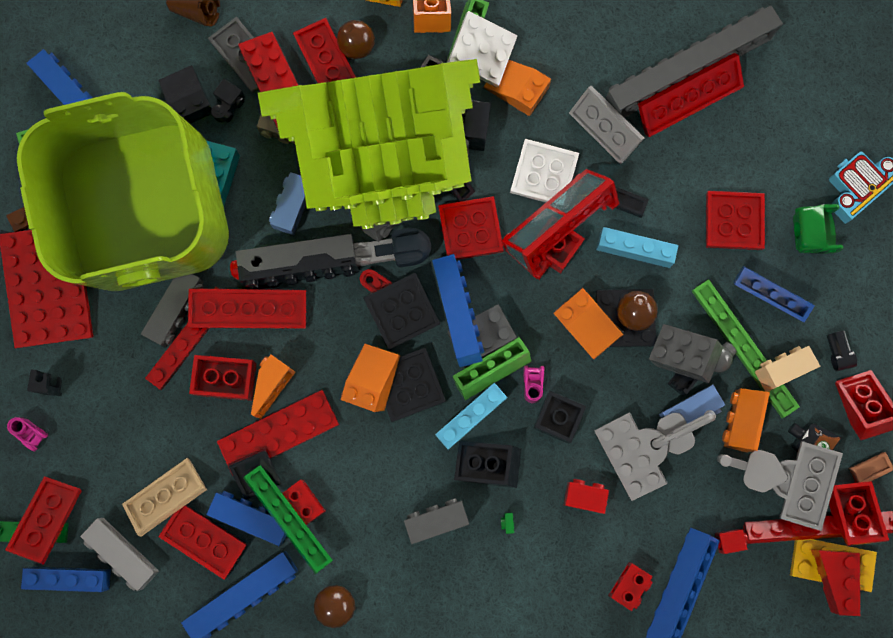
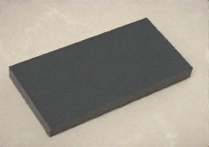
M235 17L208 37V40L248 89L255 93L258 90L257 85L238 46L239 43L254 37L241 21Z

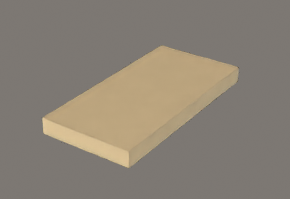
M186 458L122 505L137 535L142 537L207 489L190 459Z

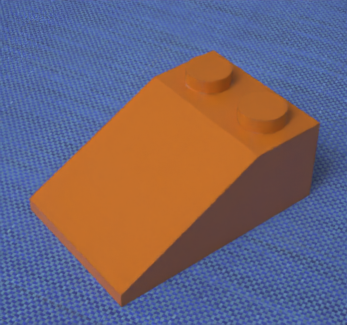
M413 0L414 33L451 32L450 0Z
M508 60L499 86L495 87L486 82L483 88L530 116L549 89L551 78L536 69Z
M584 288L554 312V315L593 359L598 357L623 335Z
M364 344L345 382L341 400L373 412L385 411L400 355Z
M271 354L269 357L266 356L260 363L261 368L258 372L251 415L262 419L295 374L294 370Z

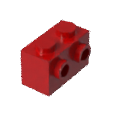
M302 479L282 493L306 526L326 512Z
M573 479V482L567 483L563 505L605 514L609 490L604 489L605 485L593 483L592 486H587L585 481Z
M628 562L608 596L630 611L633 608L637 609L642 601L641 595L644 591L647 592L652 585L651 579L653 576L633 563Z

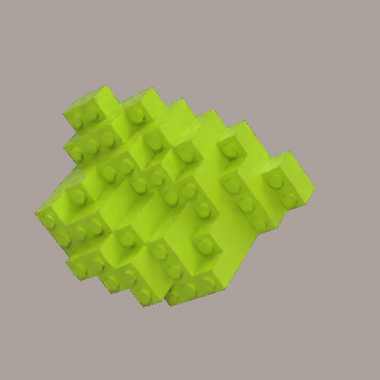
M477 59L441 63L433 66L326 83L298 85L258 93L262 117L270 116L271 119L277 120L280 139L288 138L289 141H295L307 209L315 208L316 211H323L330 207V210H338L344 206L345 209H351L353 227L362 226V229L373 228L374 224L383 225L387 221L390 222V225L402 223L401 219L406 221L412 220L414 217H417V220L428 219L430 214L436 213L434 195L444 191H451L453 188L464 187V183L471 181L462 114L465 113V109L472 108L470 88H473L474 83H480Z

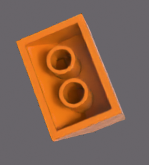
M740 388L732 393L730 403L733 405L726 418L728 428L722 436L724 447L743 452L758 451L770 392Z

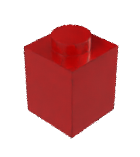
M743 529L715 533L716 539L720 540L718 545L719 553L728 554L748 550V536L744 533Z

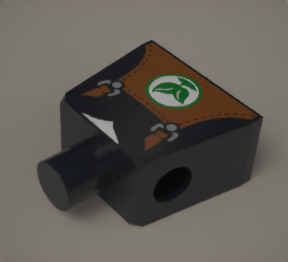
M794 423L788 430L796 438L791 446L797 453L801 441L834 450L841 440V437L813 423L806 424L804 428Z

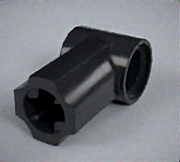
M845 331L826 335L832 352L831 363L833 369L841 371L856 367L857 357L850 350Z

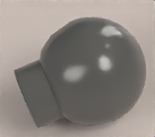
M728 342L722 345L724 348L714 372H725L733 363V356L737 351Z

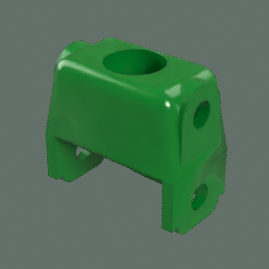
M825 204L795 209L793 224L795 246L799 253L829 254L837 253L844 249L843 245H835L836 232L831 213L840 209L838 204Z

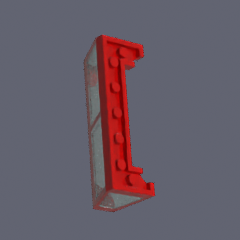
M585 169L501 240L505 251L535 277L541 271L539 268L541 260L543 262L547 260L545 254L599 208L605 210L607 209L606 206L613 210L619 205L614 181L606 176Z

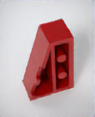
M811 549L818 567V574L821 576L830 612L838 615L860 616V553Z

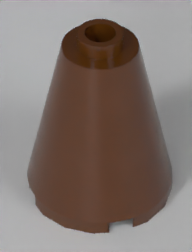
M166 0L167 7L171 12L204 26H213L219 18L220 13L216 12L217 7H220V0Z

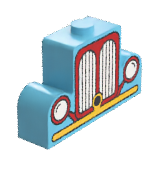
M859 152L851 160L845 159L837 166L839 170L829 178L831 184L841 193L832 202V204H838L840 208L834 213L846 224L893 184V158L885 157L874 164L863 152Z

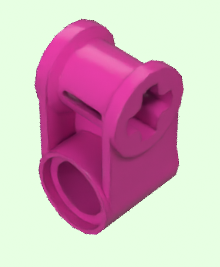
M524 365V397L529 403H536L543 395L544 366L530 368ZM535 389L539 395L537 398H531L528 391Z
M15 417L9 420L7 424L8 431L20 440L25 447L34 452L37 450L39 443L48 437L45 431L26 418ZM21 421L23 427L18 431L17 424Z

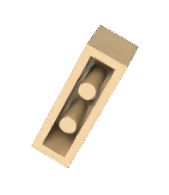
M798 346L790 350V355L788 356L786 353L775 357L776 361L773 363L770 359L760 364L761 368L756 370L755 374L763 389L768 392L821 367L809 346L803 349Z

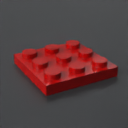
M707 191L706 248L765 249V193Z
M494 196L438 205L447 256L454 254L456 260L504 252Z

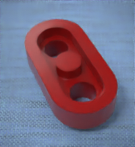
M371 269L363 271L360 275L361 285L371 293L392 284L389 280ZM368 277L373 278L372 283L366 282Z

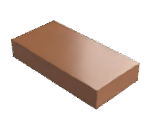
M882 452L850 467L849 470L856 483L869 482L893 471V465L886 452Z

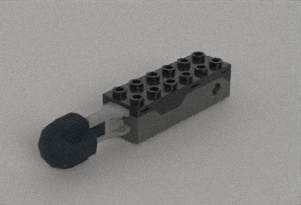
M414 228L394 230L392 232V239L381 240L380 242L355 243L352 234L236 251L237 260L230 263L231 275L239 280L247 289L260 290L261 286L275 288L279 287V284L282 283L295 285L298 284V281L302 280L315 282L317 278L322 277L334 279L336 275L342 274L344 277L354 276L355 272H359V266L396 260L398 267L414 266L428 258L431 252V242L423 231Z

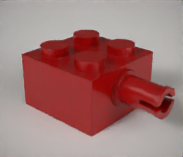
M553 217L544 229V231L541 233V235L545 231H547L551 226H553L558 220ZM575 231L569 233L545 254L547 260L544 262L541 260L539 264L541 271L535 278L540 280L548 267L561 274L581 247L585 238Z

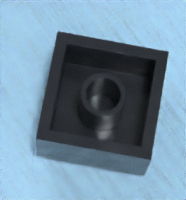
M471 100L472 108L465 109V113L462 114L465 139L469 141V149L484 151L491 103Z
M549 391L533 429L570 444L586 406Z

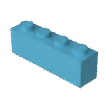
M603 227L596 250L670 268L675 263L678 245Z
M493 383L437 432L435 436L449 450L507 399V396Z

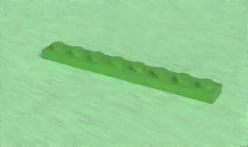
M708 279L693 289L692 293L726 341L735 347L736 355L762 391H765L755 371L760 369V364L767 360ZM784 384L768 391L770 392L768 400L781 418H785L800 407Z

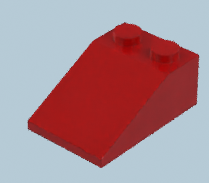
M872 370L835 382L849 422L860 440L893 430V402Z
M872 481L834 485L829 507L846 545L889 541Z

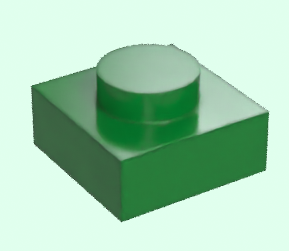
M504 513V517H501V530L505 529L506 534L514 533L513 513Z

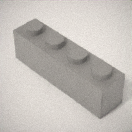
M97 518L80 536L84 540V545L91 550L94 549L98 553V558L113 567V573L119 577L122 576L127 581L126 585L134 591L143 590L159 572L151 562L104 518Z

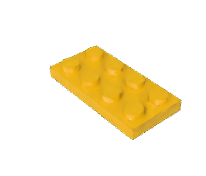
M814 539L795 540L790 576L822 582L811 549L860 553V590L872 592L877 552Z

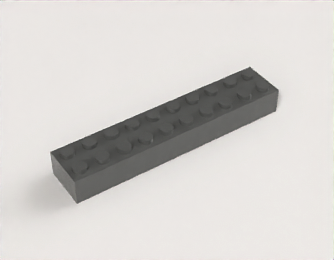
M772 6L765 9L761 7L754 12V15L741 18L737 24L733 26L729 24L718 34L714 32L706 40L693 43L689 49L685 51L682 49L676 52L674 57L662 59L657 66L645 68L640 75L630 76L621 85H613L609 88L606 100L625 118L638 111V103L733 53L738 54L740 57L772 40L783 23Z

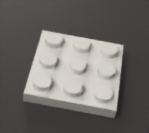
M468 11L464 17L448 62L477 59L480 79L497 87L501 82L517 35Z
M525 139L510 193L542 202L549 201L572 181L579 153ZM569 191L554 202L553 205L565 207Z

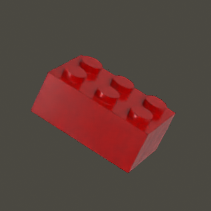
M194 355L189 394L202 397L252 401L257 363L247 359Z

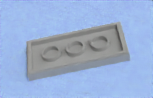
M592 86L587 88L569 112L620 165L625 162L644 139Z

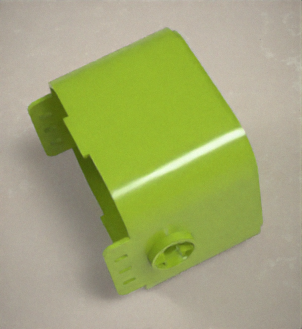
M126 92L112 93L46 109L43 112L46 118L34 124L23 136L17 151V166L22 185L20 188L38 258L44 268L54 277L65 282L93 288L122 291L204 271L216 264L223 256L228 244L229 230L209 145L205 138L167 103L148 96L132 97Z

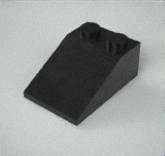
M192 65L159 79L167 104L189 124L212 114L210 102Z
M459 441L454 480L517 488L522 449L512 445Z

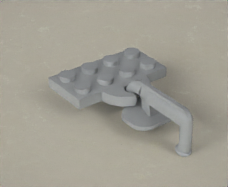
M708 410L703 416L687 423L681 414L671 413L659 420L656 430L652 428L639 430L629 412L594 431L631 501L667 484L658 465L665 460L668 452L681 454L691 449L695 444V437L692 431L714 421L716 415L714 411Z
M801 441L796 460L779 462L774 454L758 450L750 454L748 462L722 454L717 456V461L724 467L731 466L745 470L743 480L748 488L759 492H767L773 489L777 495L785 498L780 519L821 531L843 453Z

